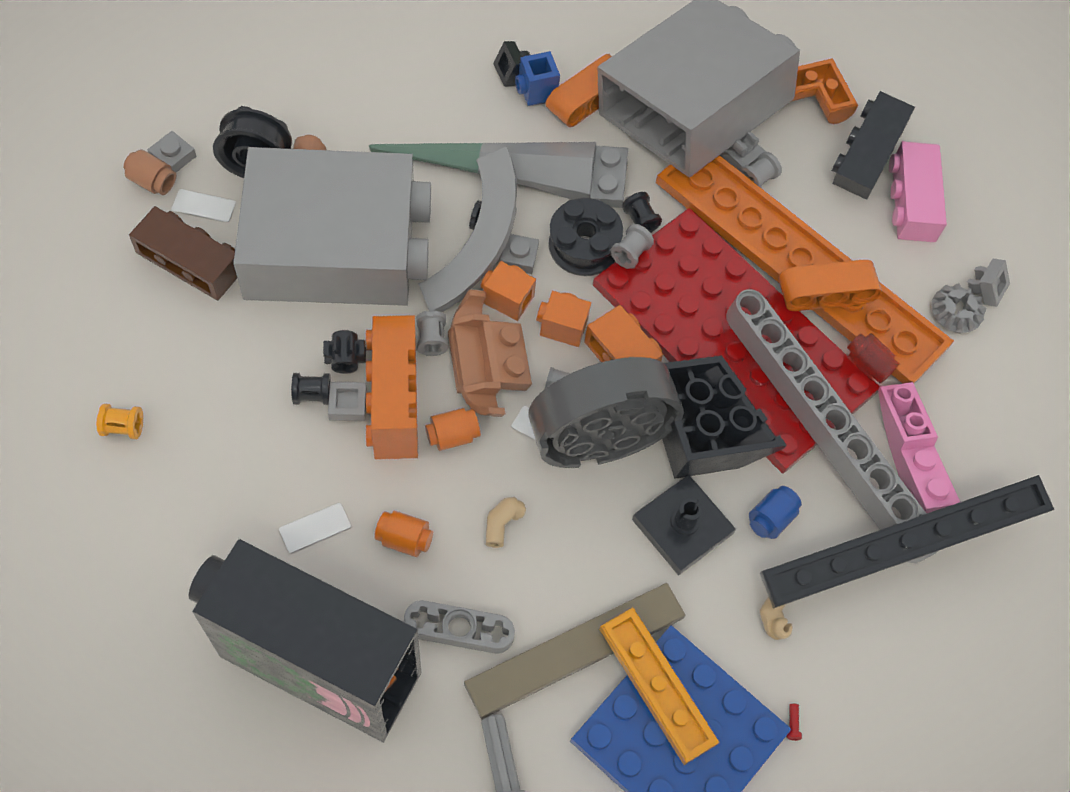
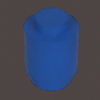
M786 486L772 489L749 512L752 530L762 538H777L799 515V508L802 506L800 497L791 488Z

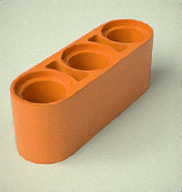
M610 54L603 55L554 89L547 98L546 107L568 127L577 125L599 109L597 67L611 58Z
M870 260L796 266L784 270L779 275L785 305L790 311L867 304L877 300L882 295L874 263Z

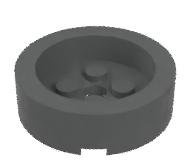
M645 357L614 359L577 370L544 389L533 400L528 411V417L542 460L549 465L560 468H579L581 466L580 461L596 459L598 465L635 454L655 444L672 432L671 423L673 420H682L684 414L668 367L661 361Z

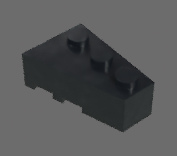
M882 91L878 93L875 101L868 99L860 117L865 119L860 128L854 126L846 141V144L850 145L846 156L840 153L831 170L836 173L832 184L867 200L901 137L915 106Z

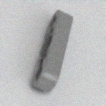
M424 600L412 603L406 609L404 615L405 623L418 629V639L495 654L507 651L514 640V625L510 619L503 615ZM420 612H426L429 620L439 622V614L445 615L442 621V633L436 632L437 624L427 622L423 628H417L416 621L412 617H419ZM453 619H466L470 623V631L462 637L451 634L448 625ZM477 621L483 622L481 630L492 632L495 626H501L502 633L508 635V637H501L499 643L492 642V635L480 632V640H475Z

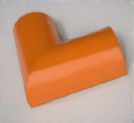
M833 58L798 66L795 97L792 101L815 96L824 115L831 124L843 122L855 113L858 104Z

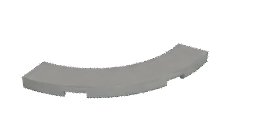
M507 146L476 159L482 179V204L479 217L469 240L457 256L442 270L427 280L418 283L429 311L442 312L462 300L467 292L489 270H492L507 245L517 210V179Z

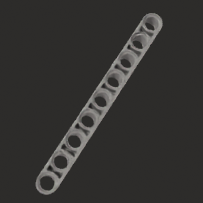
M752 289L744 290L738 294L726 313V320L729 326L879 529L882 530L927 514L760 292ZM741 307L747 308L752 315L745 313ZM762 335L768 336L771 339L772 343H769L766 340H764ZM783 362L789 364L792 367L793 372L787 370L784 367ZM804 391L810 392L814 400L809 399ZM826 419L834 423L836 430L827 425ZM848 448L856 453L857 459L849 454ZM870 477L877 481L879 489L871 484ZM892 507L900 512L901 519L894 515ZM936 551V552H934V553H931V554H928V555H925V556H922V557H919V558H917V559L908 561V562H909V563H918V562H921V561L925 560L926 558H928V557H930V556L936 554L938 551Z

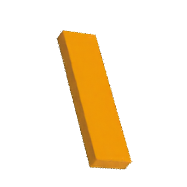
M632 607L601 625L600 632L683 765L718 745L719 741L635 609Z

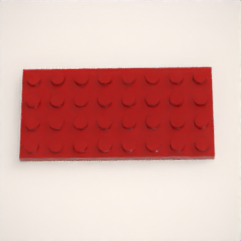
M690 208L652 235L654 244L649 250L642 252L634 268L626 269L615 262L593 280V286L614 307L621 305L627 313H631L636 317L642 331L648 338H653L659 344L663 356L669 362L722 355L746 388L745 395L756 410L761 409L767 417L766 424L776 437L780 435L787 446L784 449L766 456L782 474L817 446V443L729 326L726 320V313L738 294L744 290L752 289L760 292L852 414L876 395L880 388L867 373L800 311L788 310L783 295ZM741 307L745 313L752 315L747 308ZM762 335L764 340H766L769 343H772L771 339L768 336ZM783 362L784 367L793 372L792 367ZM804 391L809 399L814 400L810 392ZM826 419L827 425L835 430L834 423Z

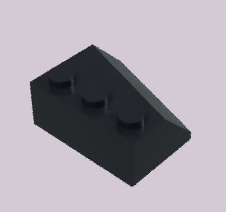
M722 355L664 363L669 369L684 411L682 420H673L671 423L673 431L662 439L674 479L686 477L687 475L695 476L739 469L778 452L787 446L780 435L776 437L766 424L768 419L762 410H756L745 395L746 388Z

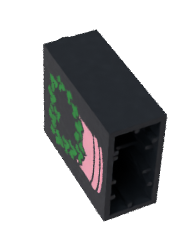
M241 539L237 540L225 560L216 555L210 556L201 565L191 583L188 597L191 601L197 603L192 612L221 658L384 743L422 673L417 628ZM393 676H396L397 679H396V680L393 682V684L386 690V688H387V686L389 685V683H390L392 677H393Z

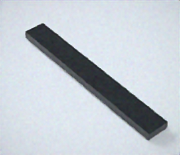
M1037 475L761 571L760 575L774 609L1055 509L1040 476Z

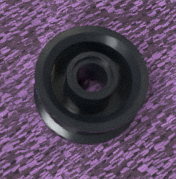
M240 106L236 110L225 114L221 119L219 126L220 134L214 140L213 153L217 161L226 170L244 178L248 147L291 149L292 137L288 126L283 121L263 111Z
M590 198L567 201L555 211L550 222L549 251L551 257L559 267L575 275L592 276L602 273L615 263L610 249L615 243L622 241V220L611 206L602 201ZM581 236H587V237H590V238H589V239H584V238H581Z

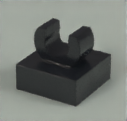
M504 41L493 63L504 87L516 85L515 76L519 75L520 57L531 55L528 51H519L515 41Z

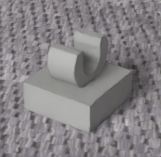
M749 131L743 138L736 140L720 156L739 170L745 165H752L758 160L759 155L766 151L758 145L759 139Z
M993 258L987 268L979 266L974 269L976 279L979 280L969 279L967 282L968 287H972V293H982L984 305L997 307L1010 285L1006 260Z

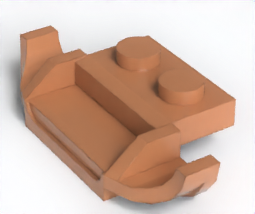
M469 290L456 310L448 331L457 393L462 394L466 403L476 413L485 416L502 417L505 415V408L498 407L496 394L501 389L527 391L532 385L522 326L520 323L490 321L489 315L482 314L483 303L486 298L485 291Z

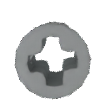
M763 152L759 155L756 162L750 166H743L739 171L762 188V184L767 180L775 179L781 175L782 167L772 153Z
M632 224L626 230L624 239L620 243H615L610 252L615 262L626 269L634 268L638 263V257L644 250H649L652 247L654 239L645 227L639 224Z
M424 311L416 316L417 327L420 328V340L417 343L418 352L426 356L444 354L449 348L448 341L444 338L446 315L440 311Z

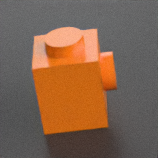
M500 261L494 271L489 270L485 274L481 282V288L486 294L483 304L518 321L535 295L536 278L526 274L518 266H510Z
M552 291L548 303L542 301L536 321L541 322L540 336L579 347L588 322L592 302L579 299L571 293Z

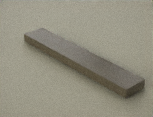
M668 583L464 681V686L481 720L614 654L600 632V626L632 607L651 635L684 619L686 615Z

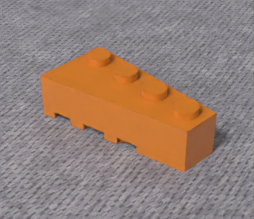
M415 315L372 316V330H366V350L372 351V361H366V381L372 382V391L366 392V413L371 414V425H366V446H373L375 459L418 458Z

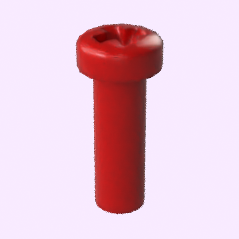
M795 703L790 704L789 727L791 731L786 736L787 739L792 741L802 739V733L799 732V704Z

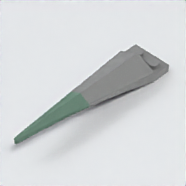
M596 142L369 145L371 152L413 154V160L480 174V169L476 159L507 146L514 165L517 184L571 200L580 198L596 199L611 207L622 208L628 160V148L596 146Z

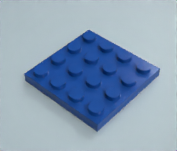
M671 625L656 641V644L719 741L718 745L683 765L628 675L576 732L570 742L624 792H742L791 731V728Z

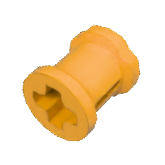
M102 404L97 415V432L100 436H108L109 433L129 435L130 439H138L143 428L142 408L134 406L131 410L112 408L110 404Z

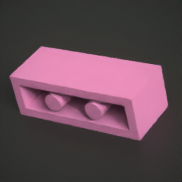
M902 141L896 154H892L889 161V172L893 173L894 179L890 194L891 199H895L892 223L893 226H897V238L936 242L947 225L940 145Z

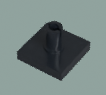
M687 475L640 509L632 518L633 522L678 576L736 531V528L690 475Z

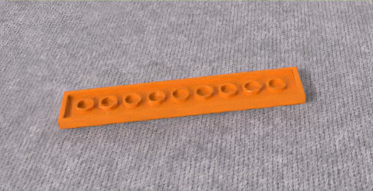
M720 155L690 178L672 165H669L657 175L656 184L687 209L690 208L709 227L779 284L781 272L791 267L853 261ZM880 283L882 295L873 302L861 305L813 309L817 315L902 384L911 382L915 384L954 342L953 339L882 283Z

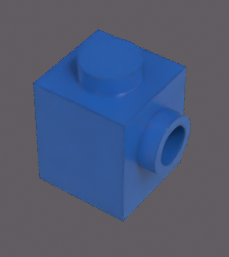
M551 51L520 57L519 75L515 76L518 94L524 95L527 106L545 103L551 92L559 86L560 73Z

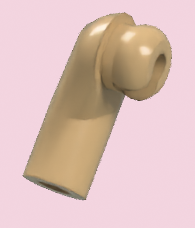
M515 497L504 498L489 512L487 516L486 546L492 548L504 546L505 525L511 519L518 520L525 515L526 507L522 501L517 500Z
M768 597L760 609L765 631L774 640L786 639L791 635L793 627L791 623L787 624L788 619L784 617L782 612L785 605L773 609Z

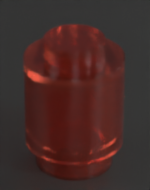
M862 333L859 334L847 347L850 351L847 358L871 381L875 379L879 384L883 383L900 365L894 359L896 355L872 333L866 337Z

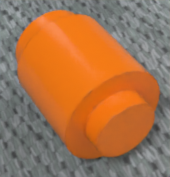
M464 408L433 415L430 416L431 424L425 425L430 446L437 445L439 451L472 443L473 438L481 436L474 409L465 411Z
M384 511L379 518L375 530V540L381 541L382 546L414 557H418L421 551L427 552L433 538V531L429 530L428 521L398 511H393L392 513Z

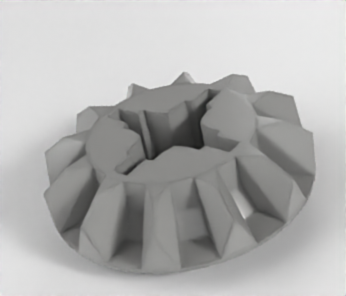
M959 283L951 287L945 285L936 292L931 304L935 319L946 329L958 333H967L978 328L984 320V314L987 309L982 305V296H976L972 293V287L964 289ZM962 301L964 303L963 310L955 315L956 304Z

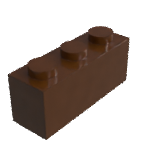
M154 206L129 234L135 252L217 301L237 279L234 267L235 248L227 243L220 244L200 227L193 228L187 225L172 211L165 212Z

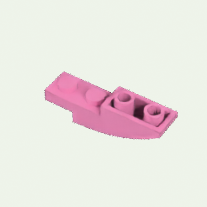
M913 382L880 386L878 392L884 427L900 479L927 514L959 503L960 500L934 446L938 438L937 433Z

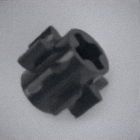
M340 330L334 332L331 336V341H323L324 363L331 364V369L341 374L357 371L358 363H366L365 340H358V335L353 331Z

